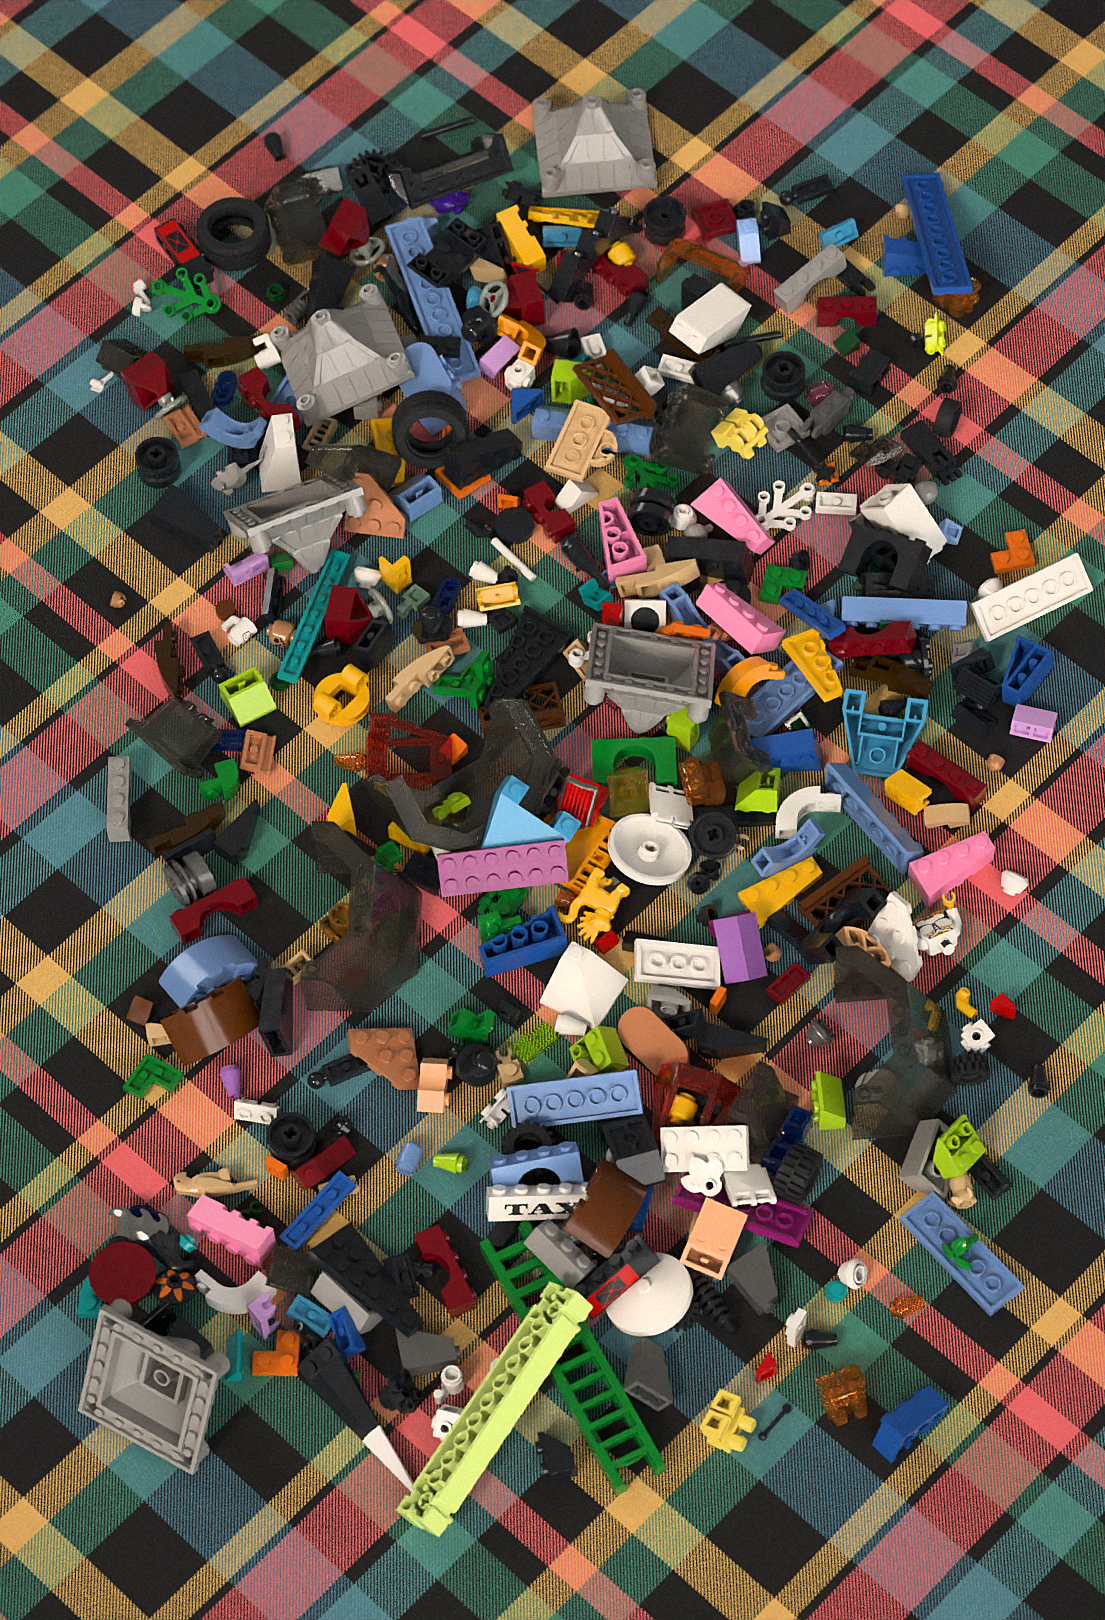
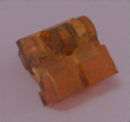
M972 278V293L933 295L932 298L942 308L947 307L951 316L959 318L964 316L965 313L969 314L973 311V305L979 301L977 291L981 289V283L976 278Z
M693 757L687 758L683 763H679L678 773L681 778L684 794L686 795L687 804L691 806L705 803V806L723 805L726 790L717 760H710L708 764L700 765L699 759Z
M858 1363L839 1369L838 1377L836 1372L833 1371L816 1378V1385L819 1391L818 1397L822 1408L826 1413L827 1419H832L836 1426L848 1422L846 1414L854 1412L855 1417L858 1419L868 1415L866 1394L864 1392L866 1380Z

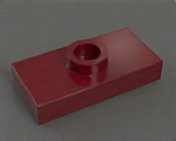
M794 962L765 989V993L782 1006L811 979V974Z

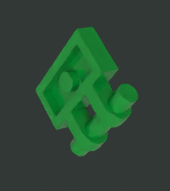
M521 887L488 891L485 897L480 899L477 912L484 915L486 910L498 911L501 920L515 917L529 894L528 889ZM495 895L501 896L497 903L492 902Z

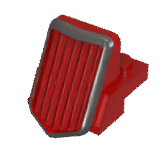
M569 773L565 779L563 790L558 796L554 813L566 811L582 822L577 830L586 829L587 827L593 828L601 815L603 805L610 796L611 789Z

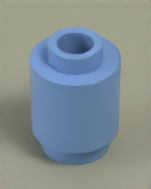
M410 1141L403 1144L395 1162V1170L400 1174L411 1176L416 1171L424 1153L418 1143Z

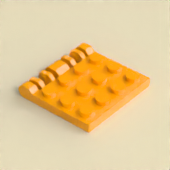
M554 810L546 815L543 820L547 825H550L556 815ZM600 815L593 828L587 827L575 832L572 839L565 844L569 882L559 884L571 889L579 896L588 880V877L583 875L585 871L589 875H591L596 867L605 871L612 860L608 852V844L605 841L606 839L608 840L616 822Z

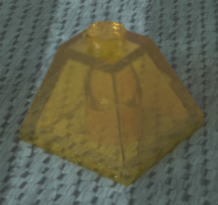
M635 766L618 769L607 776L611 818L650 812L648 770Z

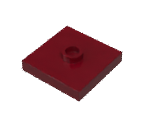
M728 198L691 208L692 216L703 241L736 232L737 219Z

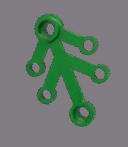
M182 267L177 269L176 276L182 281L186 291L168 286L162 279H156L151 285L152 291L158 296L169 294L183 299L174 305L167 304L164 306L163 313L168 317H173L176 312L193 303L200 304L199 307L192 311H182L181 319L186 323H190L193 318L205 312L215 314L221 308L220 298L211 294L206 283L207 279L201 273H197L193 280L195 284L200 286L204 297L196 294L189 279L188 270ZM185 271V275L180 277V273ZM203 277L202 282L198 283V278ZM160 283L161 288L156 290V285ZM210 301H214V305L212 307H209L208 305ZM171 307L172 312L168 314L167 309ZM189 313L190 317L185 319V314Z
M634 454L624 457L623 465L627 471L623 479L625 487L632 488L636 481L634 473L640 476L639 486L636 490L646 488L647 485L650 488L662 490L657 483L667 485L670 488L678 486L679 477L677 475L660 476L666 473L667 464L665 462L658 461L656 464L645 462ZM645 469L655 471L657 474L660 475L648 473L645 471ZM671 495V496L673 497L674 501H675V507H676V503H677V502H676V499H675V497H674L673 495Z

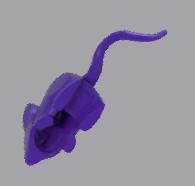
M462 191L454 192L427 203L440 214L453 211L458 215L462 212L470 194ZM404 203V204L400 205L399 208L404 207V206H406L407 204Z

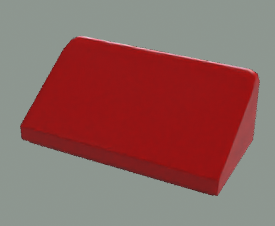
M603 601L602 624L623 627V605Z

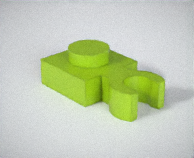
M455 792L442 802L443 805L437 806L431 811L435 818L438 817L439 820H442L448 814H454L471 804V801L467 795Z

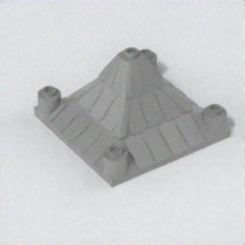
M640 88L629 90L627 101L609 102L598 95H590L577 101L573 106L552 108L551 101L546 97H538L533 101L532 113L542 198L657 187L656 164L653 159L646 109V93Z
M367 284L360 289L359 295L362 300L359 303H355L343 310H319L311 316L306 327L297 332L290 333L286 326H277L271 331L270 337L278 350L297 400L296 406L307 427L415 377L384 297L375 284Z
M336 470L226 510L223 513L229 523L232 535L238 538L247 536L253 552L258 554L269 551V547L274 543L285 549L305 571L316 573L321 571V567L325 565L330 538L343 517L342 513L347 510L348 516L358 518L365 514L364 511L367 510V506L363 497L362 487Z
M593 622L583 699L590 705H597L603 702L604 694L607 693V696L622 709L629 728L638 734L648 732L664 716L683 710L684 707H688L687 716L692 722L702 723L708 719L712 704L716 644Z
M116 1299L109 1306L104 1304L99 1311L78 1411L194 1475L198 1470L199 1463L209 1454V1446L204 1440L218 1381L230 1368L228 1358L220 1352H214L204 1361L199 1358L200 1348L195 1342L185 1338L159 1336L148 1329L146 1330L143 1326L129 1320L133 1310L131 1305L124 1299Z

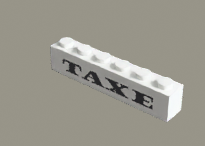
M588 1182L582 1184L561 1183L560 1185H549L541 1183L534 1186L518 1184L516 1186L494 1185L493 1187H486V1215L488 1221L546 1220L547 1218L550 1220L567 1219L579 1199L585 1200L587 1196L585 1188Z

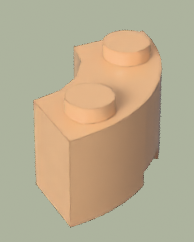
M844 926L835 934L846 947L840 956H846L854 960L859 966L862 975L880 974L892 965L884 946L880 942L877 943L868 935V932L860 928Z
M422 1059L417 1111L443 1113L445 1106H449L450 1093H447L448 1079H452L453 1066H449V1059Z

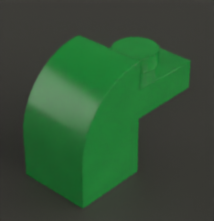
M234 758L215 763L217 778L198 783L203 801L215 799L223 795L226 802L238 793L240 777Z
M461 1008L452 1013L447 1032L462 1040L475 1043L486 1042L488 1034L495 1025L493 1021L495 1012L488 1009L477 1015L465 1008Z

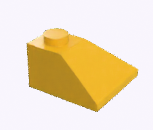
M342 783L327 815L328 824L324 825L326 836L331 837L332 844L357 840L355 819L347 783Z

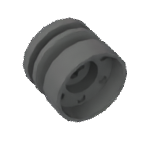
M193 851L182 858L184 868L176 861L172 863L173 869L169 865L163 868L166 883L171 893L184 907L190 904L189 898L193 902L197 900L195 890H198L201 895L206 896L217 889L207 864L197 851Z

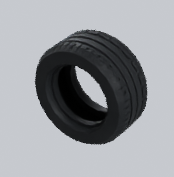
M228 197L215 201L205 208L197 221L196 232L199 249L202 250L205 260L211 262L218 269L225 271L246 270L261 262L270 250L272 238L268 216L260 205L249 199ZM231 225H243L253 230L249 238L238 243H224L215 238L217 232Z
M428 390L414 393L398 404L392 416V438L395 450L403 460L416 467L426 469L445 466L447 447L453 446L456 448L459 447L461 442L466 441L468 443L469 434L466 412L457 399L444 392ZM427 417L440 418L451 426V430L445 437L433 442L420 441L409 433V429L415 422Z

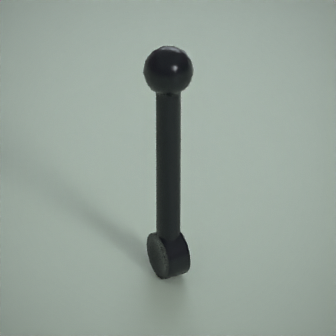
M784 1404L780 1414L764 1432L758 1434L759 1440H766L767 1434L785 1414L791 1412L792 1407L790 1404Z

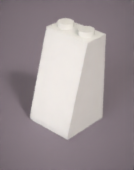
M720 283L678 314L669 332L700 354L735 337L752 305L726 285Z
M292 413L272 415L262 447L266 446L264 449V459L259 463L262 493L283 490L301 483Z
M910 483L886 484L861 509L864 516L877 530L885 528L892 531L893 535L902 533L909 536L910 540L914 541L915 538L926 541V545L933 549L930 558L934 554L939 553L943 548L942 546L947 542L944 534Z

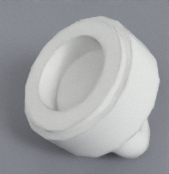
M135 297L132 308L134 316L141 317L142 311H151V307L144 304V298Z

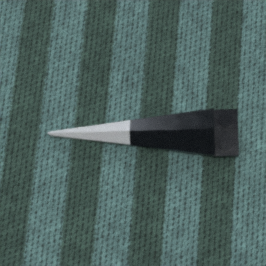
M327 1337L297 1366L298 1370L310 1383L309 1386L393 1474L413 1492L412 1485L414 1482L379 1424L345 1354L331 1337Z

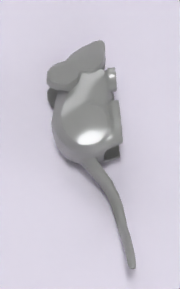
M266 446L262 447L261 457L257 461L243 468H240L236 463H232L225 467V471H217V477H214L211 481L212 487L226 495H232L235 488L245 484L247 480L246 473L264 459V449Z

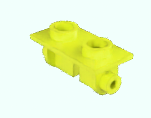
M935 313V319L929 318L925 322V336L928 337L925 338V351L929 355L939 351L944 356V347H946L944 331H946V325L937 313Z

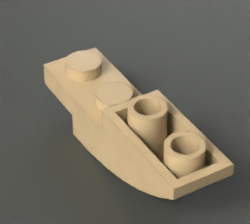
M696 559L656 565L655 571L616 577V586L620 597L639 595L640 599H647L659 596L660 591L674 582L680 587L688 584L700 576V571Z
M442 646L419 657L392 680L395 687L385 697L391 711L397 713L422 685L429 688L433 682L438 680L443 671L455 659L450 646Z

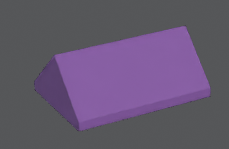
M755 912L713 920L725 984L768 976Z

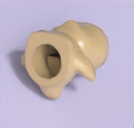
M965 1173L963 1176L949 1179V1187L954 1194L951 1200L948 1201L950 1206L957 1209H966L977 1202L976 1197L973 1196V1186L969 1174Z

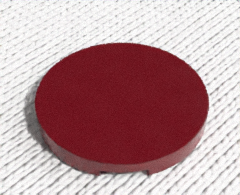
M118 1242L103 1248L94 1257L89 1268V1282L92 1291L107 1305H110L116 1299H124L131 1306L139 1303L141 1299L153 1290L157 1279V1269L151 1254L142 1246L131 1242Z

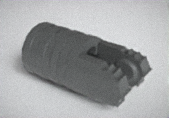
M305 289L283 312L286 320L292 324H297L306 314L307 303L303 299L307 296L308 291Z

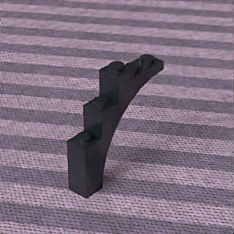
M612 207L600 209L594 228L582 230L576 248L572 252H563L548 295L564 303H573L574 297L586 275L601 255L621 238L630 234L640 233L642 225L636 223L637 219L633 217H625L619 214L620 211Z

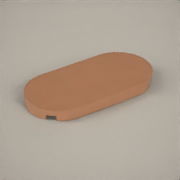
M637 1006L628 1009L621 1016L618 1023L620 1040L654 1075L662 1079H675L685 1073L690 1062L689 1048L654 1011L646 1007Z

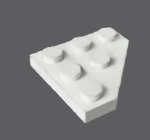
M893 891L886 899L887 904L877 914L870 926L868 935L884 946L889 955L891 967L910 982L916 977L923 965L921 955L918 954L916 945L919 942L916 928L912 925L911 904L896 891Z

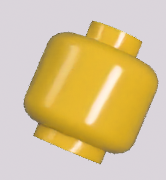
M617 241L608 248L607 258L613 265L626 267L634 265L633 262L636 255L628 243Z
M682 1092L679 1095H674L666 1109L667 1116L671 1118L670 1123L678 1127H682L683 1124H691L698 1110V1105L695 1102L696 1099Z

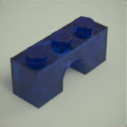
M793 1104L783 1121V1128L777 1141L773 1140L763 1156V1167L766 1168V1171L776 1175L788 1150L796 1142L803 1143L813 1125L812 1112Z

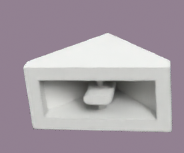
M569 479L556 497L555 505L560 510L565 508L570 514L598 496V492L586 480L581 483Z

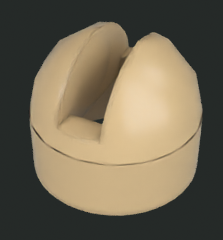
M896 204V217L906 219L910 214L908 206Z

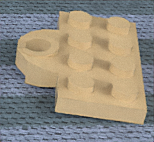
M575 400L545 465L546 471L583 483L590 466H606L615 459L611 453H602V450L605 448H611L613 452H618L616 436L607 430L611 418L603 408Z

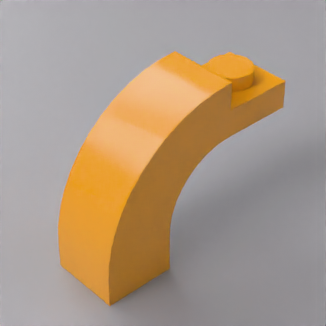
M503 313L500 314L497 320L499 325L497 335L509 337L521 347L517 358L536 366L546 345V339L543 334L524 320L519 322Z
M760 656L744 659L732 667L722 679L714 702L725 710H743L746 695L755 683L764 679L784 680L785 671L780 669L778 664L768 662Z

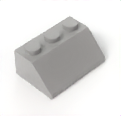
M940 1119L919 1121L898 1178L913 1190L925 1194H930L933 1191L940 1199H946L950 1188V1178L943 1179L933 1162L937 1139L949 1127Z
M549 1218L537 1226L524 1242L571 1290L597 1269L596 1265Z
M322 1271L310 1291L317 1301L325 1305L332 1313L346 1306L360 1334L369 1332L383 1319V1317L325 1271Z

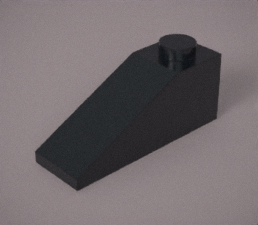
M499 221L476 229L478 233L487 238L485 245L480 251L488 262L504 269L508 279L510 275L516 274L510 261L514 262L501 222Z
M256 799L213 842L216 854L233 866L239 861H243L249 852L260 814L259 803Z
M705 1022L707 1034L700 1036L697 1043V1054L706 1059L714 1058L719 1060L764 1053L767 1051L768 1038Z

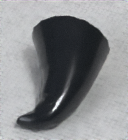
M575 327L544 336L546 339L545 352L571 360L578 356L580 339Z

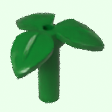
M972 1233L968 1238L960 1237L951 1243V1247L946 1243H942V1250L948 1259L954 1257L955 1265L964 1270H972L973 1267L962 1255L979 1240V1236L976 1233Z

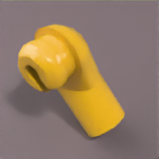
M962 987L955 995L956 1008L970 1019H973L977 1015L978 1010L969 1005L970 991Z

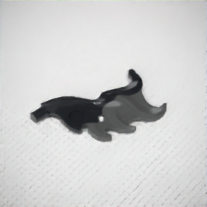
M383 254L387 261V266L378 264L374 267L373 272H380L391 293L397 298L403 320L409 330L418 336L422 331L414 321L416 312L402 275H399L393 259L388 254Z
M115 1207L110 1210L108 1214H115L119 1225L115 1237L110 1239L108 1246L118 1242H131L150 1250L157 1260L167 1268L179 1271L196 1268L195 1260H184L181 1258L178 1235L176 1232L171 1233V1235L168 1234L170 1223L164 1214H158L161 1220L157 1222L147 1210L142 1208L140 1209L143 1214L142 1217H136L125 1207Z

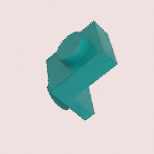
M591 578L578 588L584 604L598 612L602 610L603 601L611 603L614 600L611 593L599 588L594 578Z

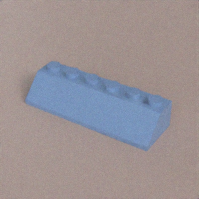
M544 404L539 405L535 410L532 421V438L556 442L571 409ZM612 420L610 421L607 430L616 436L619 453L644 457L650 456L657 423L633 420L616 426ZM611 448L603 449L607 451H613Z
M842 596L841 622L845 625H853L854 628L858 627V625H866V628L875 629L880 625V620H911L914 630H920V627H928L930 631H940L941 628H949V631L960 632L961 629L966 627L967 601Z
M828 763L825 765L824 787L829 792L841 794V806L902 875L908 872L909 863L923 857L924 850L921 844L915 842L910 837V833L905 827L900 826L895 815L885 809L881 799L876 798L871 793L870 787L866 783L861 782L853 768L850 769L846 763Z

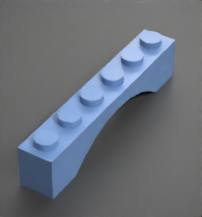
M676 582L659 592V600H666V613L673 621L684 622V625L688 626L698 624L702 625L703 628L708 627L689 596ZM710 634V637L703 640V642L716 644L714 667L725 677L728 671L744 660L745 657L738 650L724 643L720 638L717 641H713V635Z

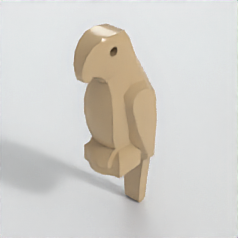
M222 1168L217 1173H201L193 1178L187 1177L186 1172H180L173 1179L176 1193L200 1198L202 1194L209 1198L220 1197L258 1186L257 1180L236 1184L231 1183L228 1168Z

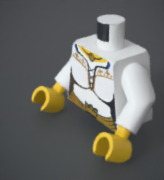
M951 892V901H947L944 894L942 896V903L949 910L944 908L912 922L919 943L916 944L918 950L925 951L931 956L943 952L945 955H950L954 952L955 946L958 944L957 937L960 935L962 922L958 909L954 907L955 894Z

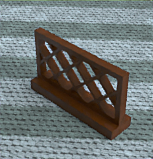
M614 349L608 350L605 356L573 366L572 370L616 426L642 417L645 420L653 417L658 404ZM602 364L606 370L598 368L596 366ZM582 370L591 371L592 375L584 374ZM594 374L606 376L605 380L594 377ZM608 377L614 379L617 384L607 381ZM592 383L602 385L603 389L595 388ZM606 387L617 390L616 394L605 391ZM619 391L625 393L628 398L619 396ZM603 397L613 399L614 404L606 402ZM617 401L628 404L627 408L616 405ZM630 405L636 407L639 412L630 410ZM615 411L624 413L625 416L619 418L615 414Z
M556 681L530 686L523 695L530 694L533 697L529 701L520 697L501 718L480 705L477 712L484 742L566 727L565 712L561 704ZM553 689L550 697L542 694L543 691ZM537 698L545 701L542 706L534 704ZM517 702L525 705L521 710L513 707ZM549 704H552L557 707L548 710L546 709ZM529 708H532L537 711L532 713H525ZM509 711L516 714V716L505 717ZM489 715L496 718L495 720L484 721Z
M863 855L802 900L797 911L801 916L805 915L812 925L816 927L822 920L815 919L811 913L815 910H824L826 916L828 911L834 908L829 907V900L831 898L842 899L845 896V888L847 886L858 887L857 889L861 887H874L878 890H884L887 895L893 891L869 864L870 860L866 855ZM868 872L873 877V884L861 883L862 875ZM861 919L850 925V927H857L866 919Z

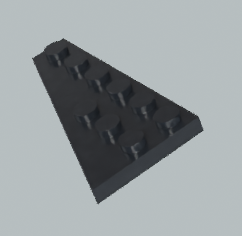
M524 605L521 618L517 622L516 630L505 651L502 664L496 673L495 681L491 685L484 702V708L501 718L571 643L575 633Z
M351 1222L309 1250L307 1257L407 1338L422 1328L424 1324L423 1319Z

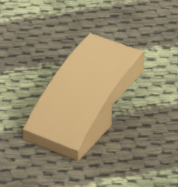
M947 803L926 806L924 808L926 828L929 829L943 825L955 828L969 825V805Z

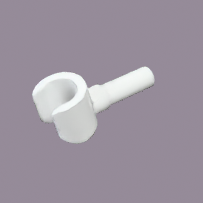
M139 279L133 284L134 293L139 294L144 298V302L150 305L151 302L143 291L146 289V285Z
M110 372L101 380L93 378L90 381V385H92L90 390L102 392L104 384L114 376V373Z

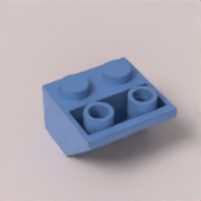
M424 474L416 475L388 493L400 512L402 511L409 522L414 521L443 502L441 487L430 475Z

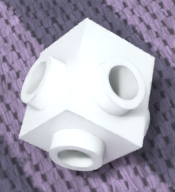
M518 358L504 373L505 385L511 391L512 388L529 389L535 380V367Z
M981 1018L975 1024L971 1021L961 1029L964 1033L960 1036L963 1039L960 1043L967 1052L972 1050L974 1054L977 1051L982 1053L991 1046L989 1042L995 1038V1034ZM978 1035L980 1039L976 1041L972 1036Z
M443 1404L437 1410V1415L435 1414L432 1420L433 1436L439 1437L443 1441L463 1411V1408Z

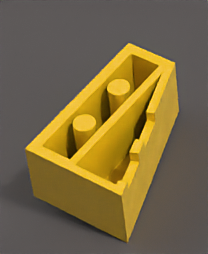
M515 205L497 213V222H501L514 261L539 268L538 272L546 269V255L535 236L531 237L528 233L526 220L521 221L518 206Z

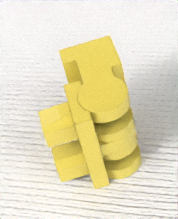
M735 408L725 418V421H722L711 431L719 448L730 446L732 451L739 452L741 457L745 459H750L754 455L753 446L762 447L767 443L765 434L768 432V429L764 426L761 417L755 413L748 414L747 410Z
M719 1389L711 1405L712 1410H708L700 1426L703 1435L708 1437L707 1442L710 1445L728 1453L732 1449L743 1452L747 1439L741 1436L740 1433L742 1430L752 1433L757 1424L756 1420L746 1414L745 1408L739 1406L741 1403L739 1396Z

